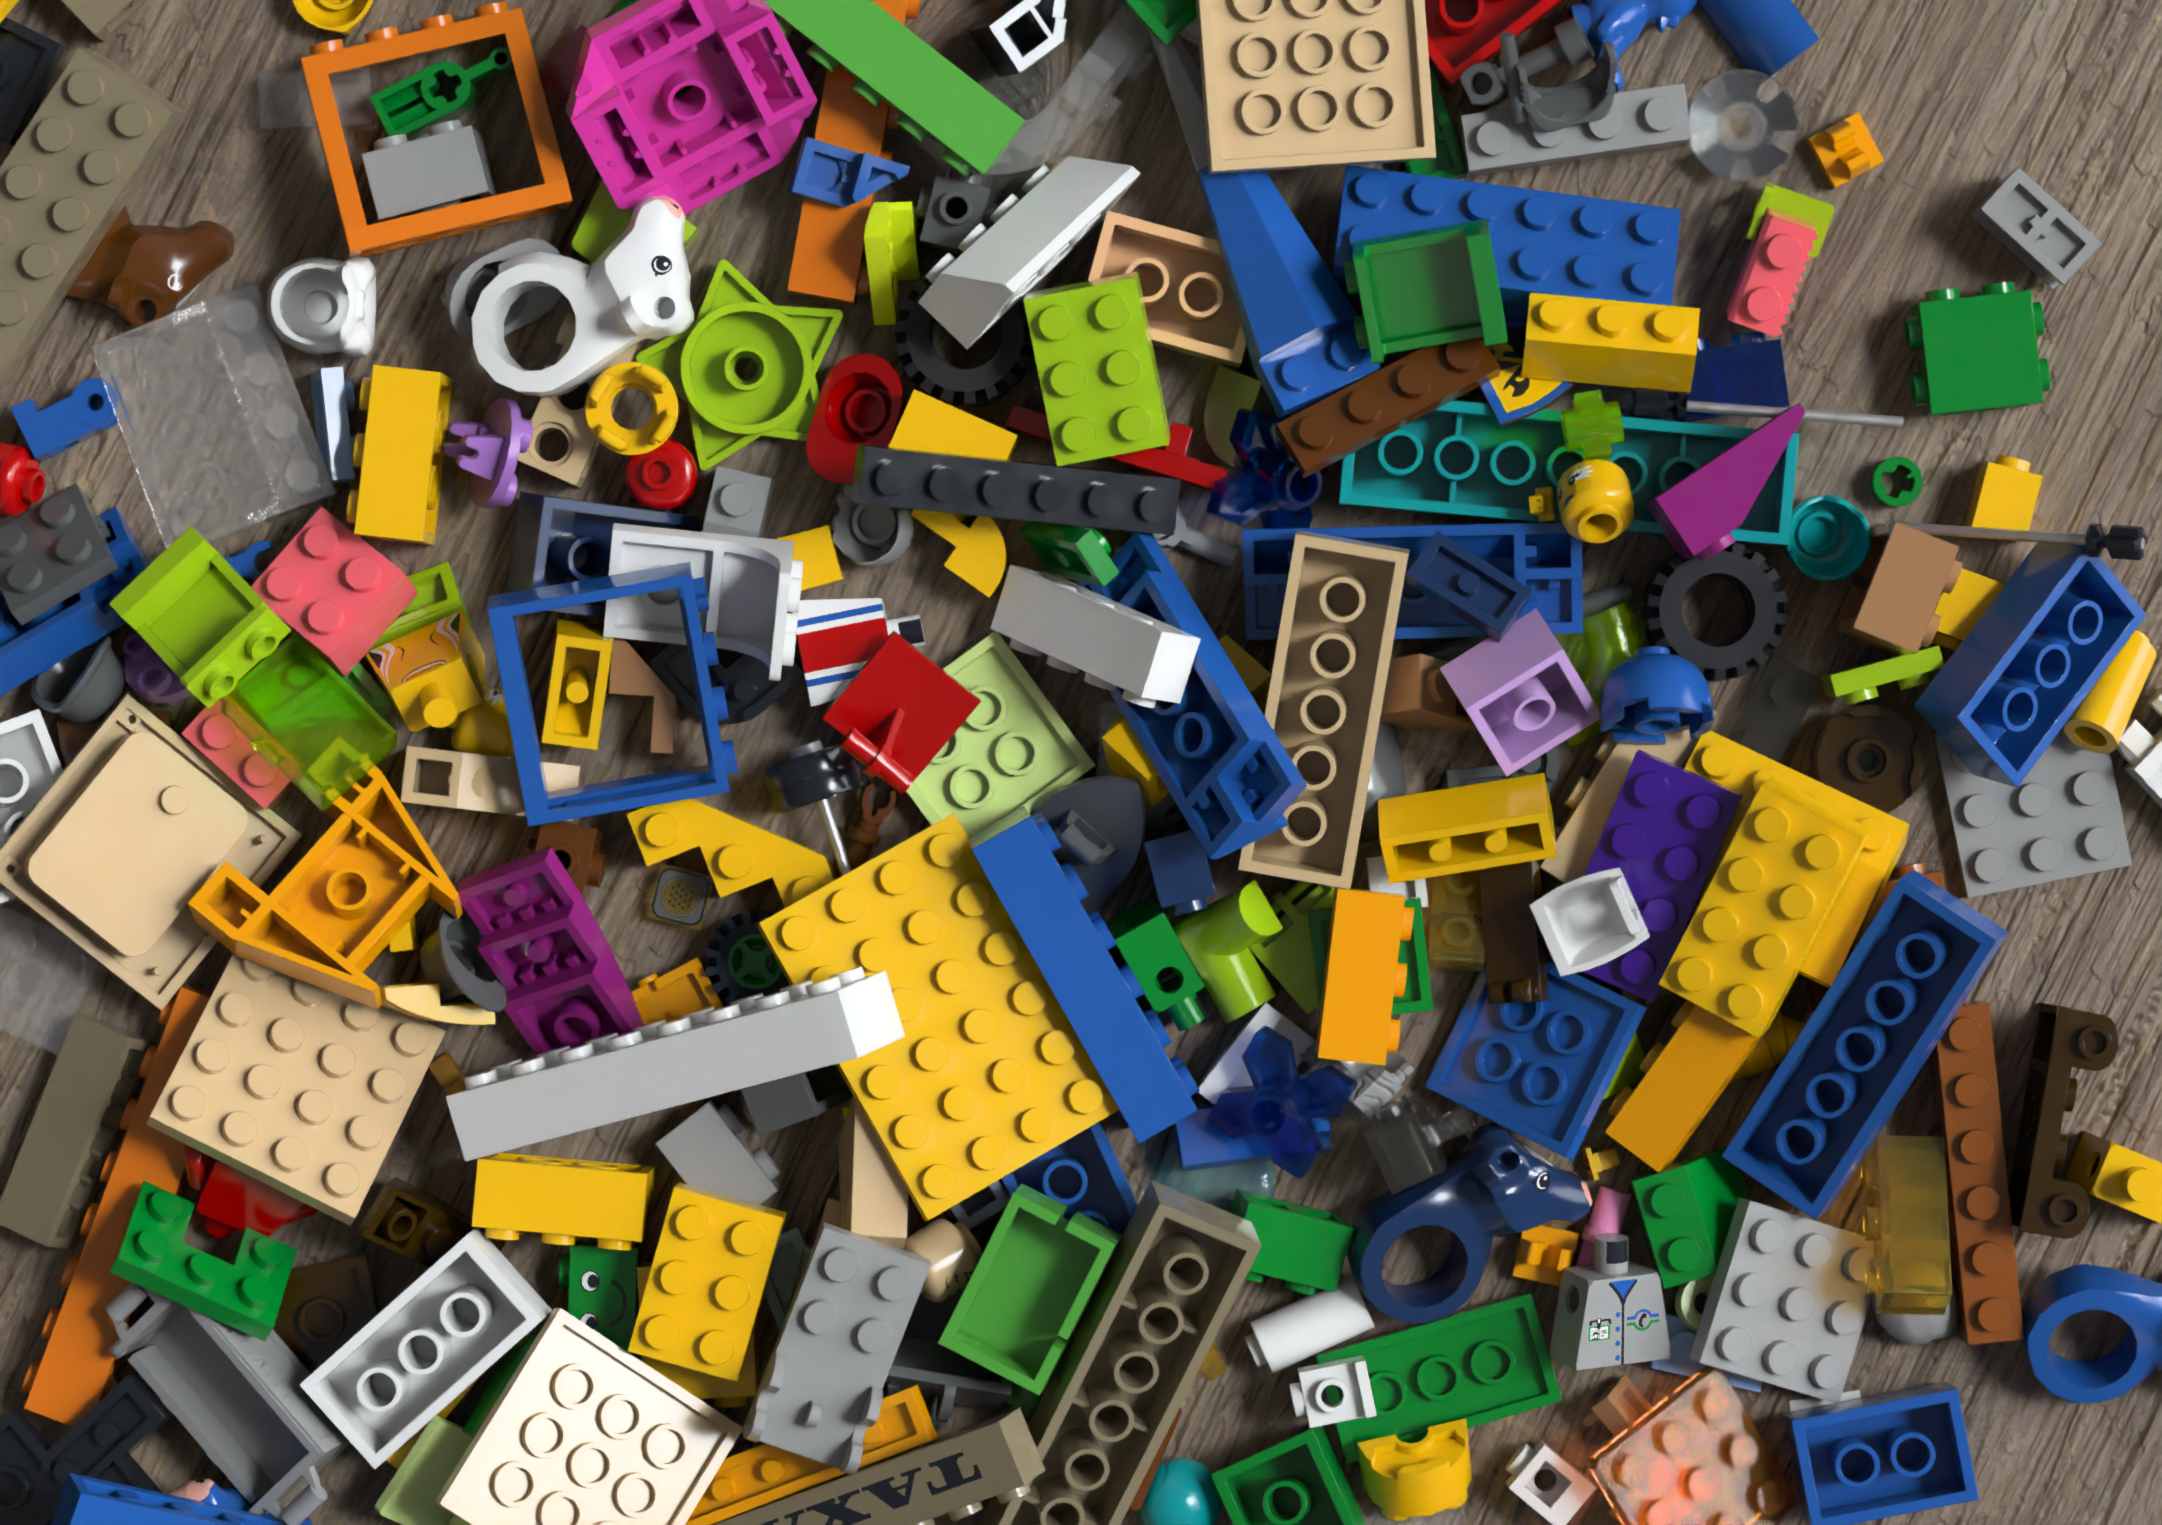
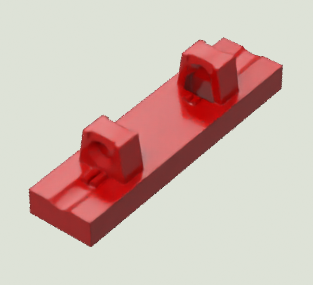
M1016 405L1012 406L1006 425L1007 430L1052 443L1046 413L1043 412L1042 414ZM1172 422L1170 442L1169 445L1164 447V450L1156 447L1103 458L1155 475L1180 479L1182 483L1218 494L1222 492L1228 472L1226 469L1185 456L1193 428L1177 422Z

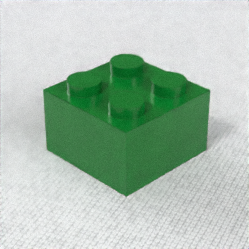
M1322 1426L1308 1429L1211 1474L1233 1525H1367Z

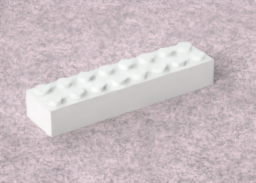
M862 966L835 973L830 975L828 979L813 983V980H807L779 989L780 992L764 996L763 993L748 996L730 1003L731 1005L715 1009L712 1006L682 1015V1018L667 1023L665 1019L634 1028L632 1032L619 1036L617 1032L586 1041L584 1045L571 1049L569 1045L538 1054L536 1058L522 1061V1058L490 1067L488 1071L463 1078L466 1088L446 1096V1100L465 1162L862 1057L905 1037L886 970L865 976Z

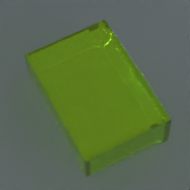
M296 633L241 679L231 693L220 698L221 712L252 742L251 745L254 750L273 768L277 766L322 812L397 747V732Z

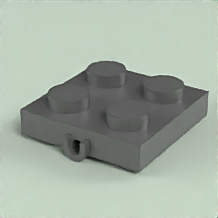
M77 483L0 527V594L6 599L11 613L21 625L118 569V565L105 539L111 536L110 531L99 515L95 516L87 496Z

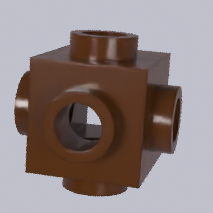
M561 821L541 824L538 839H529L524 853L525 857L551 847L559 860L563 855L569 854L571 865L566 871L581 895L585 897L590 896L592 886L600 888L607 863V855L599 853L603 831Z

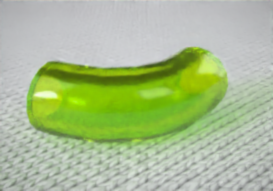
M1630 602L1617 605L1583 620L1582 635L1585 640L1587 658L1585 669L1580 675V679L1598 709L1601 690L1610 672L1621 662L1635 657L1636 651L1642 648L1636 616ZM1600 719L1567 739L1566 742L1569 748L1582 744L1601 732Z

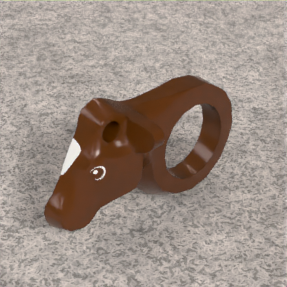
M124 206L66 294V297L98 304L113 311L126 325L140 335L158 333L164 327L170 315L189 298L200 283L216 268L230 260L234 252L233 234L223 225L213 221H199L189 227L182 228L134 225L131 223Z

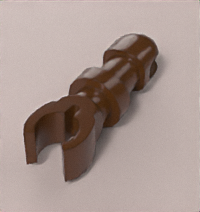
M869 780V783L865 784L861 789L859 795V805L861 807L857 825H850L847 834L848 837L852 838L846 854L851 870L867 862L872 846H879L882 835L877 833L879 826L882 824L884 817L891 813L896 802V793L892 787L887 789L888 796L885 803L881 806H876L873 813V806L869 803L868 798L871 790L875 787ZM839 866L836 874L837 879L842 876Z

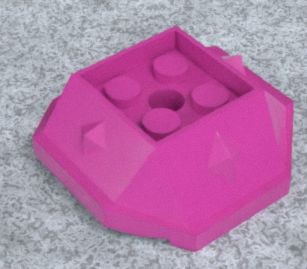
M640 0L586 29L565 111L619 209L634 210L638 202L646 197L667 195L682 207L684 214H688L784 162L799 135L804 119L809 118L818 100L767 2L762 0ZM693 85L688 93L674 97L676 92L682 87Z

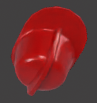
M854 354L841 360L828 373L821 389L806 443L809 464L821 478L834 484L853 483L858 444L889 446L904 413L905 404L899 375L887 360L873 354Z

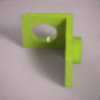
M1764 181L1745 233L1746 239L1755 240L1765 210L1769 207L1813 224L1818 239L1812 241L1814 249L1809 251L1808 254L1809 257H1817L1833 217L1834 206Z

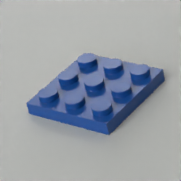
M1547 959L1549 1001L1488 1005L1485 961L1425 1087L1565 1158L1574 1160L1647 1008L1576 973L1560 976L1556 964Z

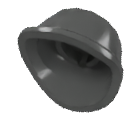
M104 635L96 643L75 652L53 665L45 673L36 675L31 685V696L34 702L44 710L56 713L76 724L92 722L106 714L118 701L125 684V670L111 648L112 638Z

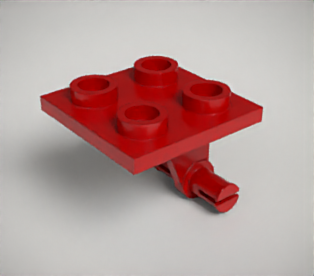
M893 630L824 712L822 718L844 735L839 743V747L846 750L864 765L862 768L864 773L871 778L877 775L902 795L979 705L981 700Z

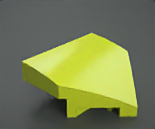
M912 201L874 202L867 218L864 244L874 326L895 325L898 308V281L920 279L917 248L918 219L915 218L917 208L913 207Z

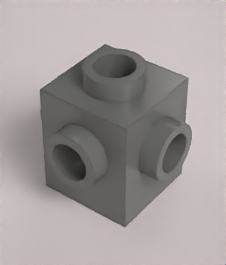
M950 169L949 177L936 175L933 188L923 185L915 215L916 219L925 220L920 237L921 245L961 255L963 252L958 246L976 226L982 223L989 229L995 224L990 219V216L999 207V204L990 202L991 188L981 186L982 176L970 173L966 178L956 170ZM954 204H962L967 208V213L962 218L954 219L947 215L948 209Z

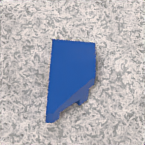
M805 137L801 143L788 192L845 208L851 204L858 203L870 194L908 175L910 166Z

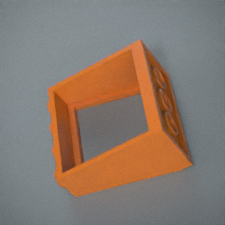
M506 1L487 4L474 9L476 18L455 23L452 14L435 16L419 21L420 31L399 35L397 27L383 28L364 34L366 43L346 48L343 46L342 39L326 41L310 46L311 56L301 58V67L349 258L375 255L569 208L573 200L521 7L509 10ZM505 35L544 184L367 225L329 75Z

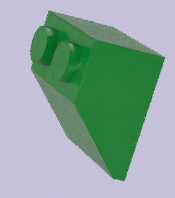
M1728 1146L1672 1162L1659 1173L1652 1168L1626 1176L1653 1268L1657 1271L1661 1280V1286L1664 1289L1715 1274L1738 1199L1741 1197L1750 1200L1741 1169L1722 1157Z

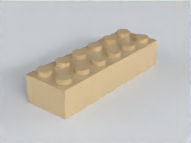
M1300 530L1295 534L1264 716L1307 786L1283 812L1289 825L1242 847L1238 870L1344 889L1351 888L1410 549Z

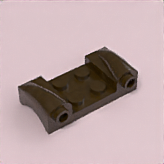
M2040 1003L2008 1186L2012 1225L2019 1226V1231L2069 1239L2080 1234L2086 1226L2090 1211V1202L2086 1191L2082 1186L2054 1175L2053 1172L2054 1167L2062 1168L2067 1152V1134H2061L2060 1132L2064 1111L2072 1112L2077 1095V1079L2070 1078L2072 1067L2091 1071L2103 1070L2114 1060L2119 1047L2117 1026L2111 1018L2105 1015L2081 1009Z

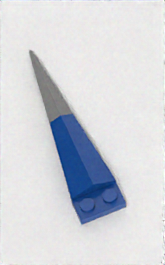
M1149 31L1207 204L1237 306L1253 369L1278 418L1325 399L1381 370L1379 363L1372 364L1370 348L1359 350L1354 325V316L1358 315L1266 171L1209 174L1201 71L1178 35L1166 46Z

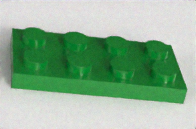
M1530 1291L1453 1313L1426 1324L1419 1323L1315 1354L1318 1364L1363 1355L1366 1360L1377 1416L1336 1423L1347 1464L1359 1461L1357 1446L1359 1442L1395 1434L1402 1442L1417 1443L1427 1436L1429 1426L1466 1418L1468 1429L1563 1401ZM1336 1385L1325 1387L1330 1405L1340 1402L1343 1396L1342 1389Z

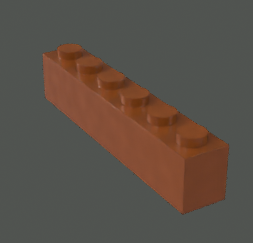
M1980 1000L1967 1001L1963 1003L1931 1052L1929 1063L1951 1276L1958 1296L1959 1317L1956 1323L1958 1325L1957 1334L1958 1339L1967 1345L2024 1340L1990 1003Z

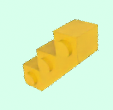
M696 798L646 806L626 814L647 866L657 864L700 846L720 898L773 877L783 905L786 908L837 879L828 855Z

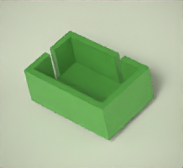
M1022 1183L1013 1192L938 1344L1040 1395L1047 1386L1069 1342V1337L1076 1329L1122 1234L1079 1212L1071 1220L1062 1217L1067 1206Z

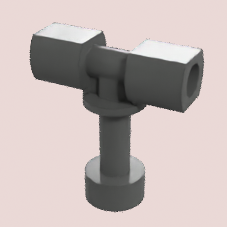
M1575 16L1554 26L1558 38L1518 57L1519 63H1523L1527 78L1566 58L1569 59L1573 67H1576L1595 57L1591 44ZM1502 53L1499 54L1502 65L1478 63L1469 67L1461 75L1460 80L1472 104L1498 106L1509 101Z

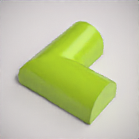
M1256 880L1207 905V908L1197 910L1184 917L1173 927L1176 936L1226 1024L1247 1014L1276 996L1249 947L1284 928Z

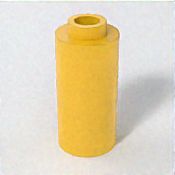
M2137 630L2134 631L2065 723L2064 732L2066 736L2079 747L2095 753H2110L2117 748L2156 659V651L2143 633Z

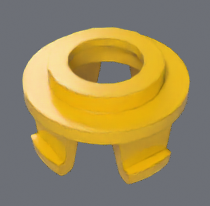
M625 362L606 369L595 379L587 394L585 414L591 432L603 446L619 454L640 455L658 448L671 435L678 418V399L672 384L660 371L647 364ZM627 388H636L643 391L649 396L652 403L653 413L650 420L645 426L637 430H628L620 427L614 421L611 414L613 398L620 391Z

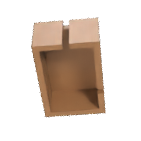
M1895 521L1872 529L1871 550L1864 566L1854 573V575L1870 581L1868 589L1866 591L1852 584L1849 586L1831 630L1834 633L1891 656L1915 654L1922 645L1925 647L1930 646L1941 620V616L1933 612L1940 596L1943 593L1950 594L1962 569V562L1955 560L1960 548L1959 546Z

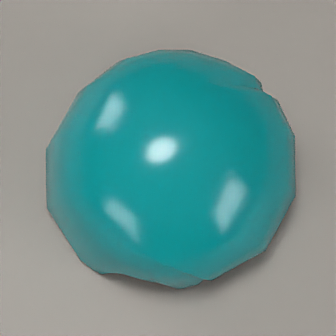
M1827 494L1807 497L1792 509L1789 546H1785L1784 549L1786 556L1800 572L1814 580L1826 582L1847 579L1864 566L1872 547L1869 523L1865 515L1841 497Z
M1185 1457L1171 1458L1168 1461L1160 1462L1142 1507L1137 1512L1140 1525H1215L1220 1516L1223 1501L1211 1477L1213 1473L1204 1463Z

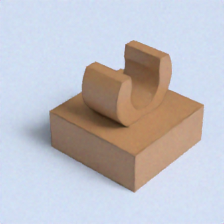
M1624 1374L1607 1386L1591 1407V1411L1585 1417L1583 1423L1586 1427H1589L1596 1421H1602L1611 1432L1602 1443L1604 1449H1614L1621 1444L1628 1451L1643 1441L1660 1416L1626 1374Z

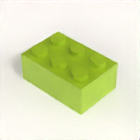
M1138 271L1027 293L1023 301L1057 467L1169 445L1171 438Z

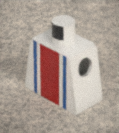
M882 598L800 600L799 613L792 612V614H798L796 634L811 707L834 701L893 630L915 648L926 647L920 614L887 620Z

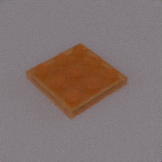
M1705 1365L1585 1461L1622 1525H1772L1799 1503L1722 1369Z

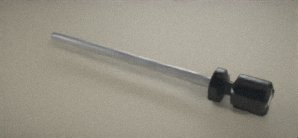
M1636 387L1632 392L1631 416L1634 418L1662 420L1666 412H1673L1677 422H1685L1686 412L1774 418L1788 408L1687 400V392H1677L1674 398H1668L1665 390ZM1804 409L1806 413L1802 418L1804 421L1903 428L1904 420L1903 417L1807 409Z
M1886 521L1885 524H1889L1895 521ZM1899 522L1929 535L2085 545L2087 555L2097 558L2102 555L2104 548H2107L2111 559L2141 560L2144 557V546L2148 543L2144 529L2140 526L2112 525L2109 533L2105 534L2101 524L2092 523L2089 525L2086 534Z

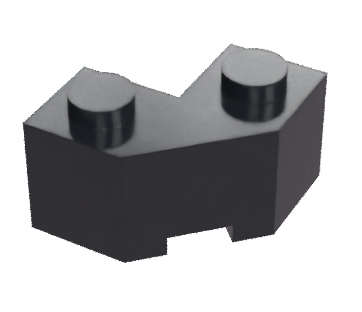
M1009 0L968 32L998 77L1019 74L1064 41L1067 19L1063 17L1066 0Z

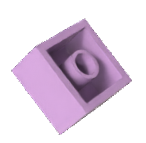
M1536 608L1516 620L1500 642L1489 637L1440 667L1444 677L1506 776L1514 773L1600 719L1599 709L1565 651Z

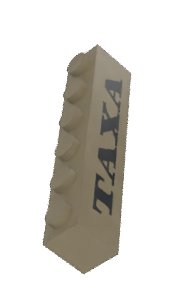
M1019 1407L861 1467L854 1475L845 1473L729 1517L714 1525H935L933 1518L946 1513L949 1514L951 1521L972 1515L983 1508L980 1501L997 1496L1000 1504L1020 1498L1031 1492L1028 1483L1046 1470Z

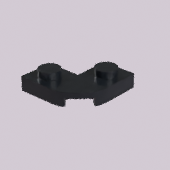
M670 643L648 665L676 695L680 702L691 713L700 718L687 645ZM743 654L728 668L719 659V665L709 666L712 687L723 685L729 719L719 720V724H736L755 718L805 676L804 670L794 660L793 666L782 665L780 681L769 680L770 670L768 666L753 656Z

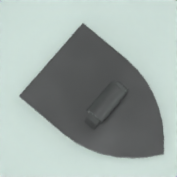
M1102 776L1075 781L1051 794L1031 815L1033 817L1041 812L1043 817L1046 818L1061 845L1060 848L1052 852L1059 865L1069 861L1087 890L1089 896L1080 901L1087 914L1095 909L1097 910L1134 868L1141 854L1146 833V807L1139 779Z

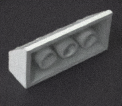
M1073 156L1066 157L1052 171L1046 165H1043L1021 188L1026 193L1021 200L1014 194H1011L990 216V219L995 223L992 227L987 229L980 223L958 246L963 253L957 259L950 253H947L929 271L926 278L932 285L918 303L968 349L1094 231L1106 216L1107 210L1110 211L1141 173L1131 165Z

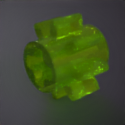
M1601 390L1574 394V408L1560 411L1563 438L1567 452L1582 451L1583 461L1611 459V445L1624 443V429L1618 401L1603 402Z

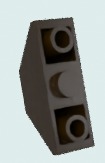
M395 1177L385 1184L356 1231L365 1238L431 1267L476 1227H472V1219L435 1195ZM479 1227V1229L485 1234V1228ZM488 1238L501 1252L506 1241Z

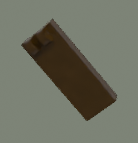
M1539 860L1480 869L1488 1005L1549 1001L1545 939L1530 908V904L1542 897Z

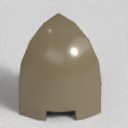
M1218 366L1207 396L1203 416L1206 439L1215 455L1228 465L1244 466L1258 458L1270 444L1276 432V424L1281 422L1282 417L1278 418L1259 380L1238 371Z

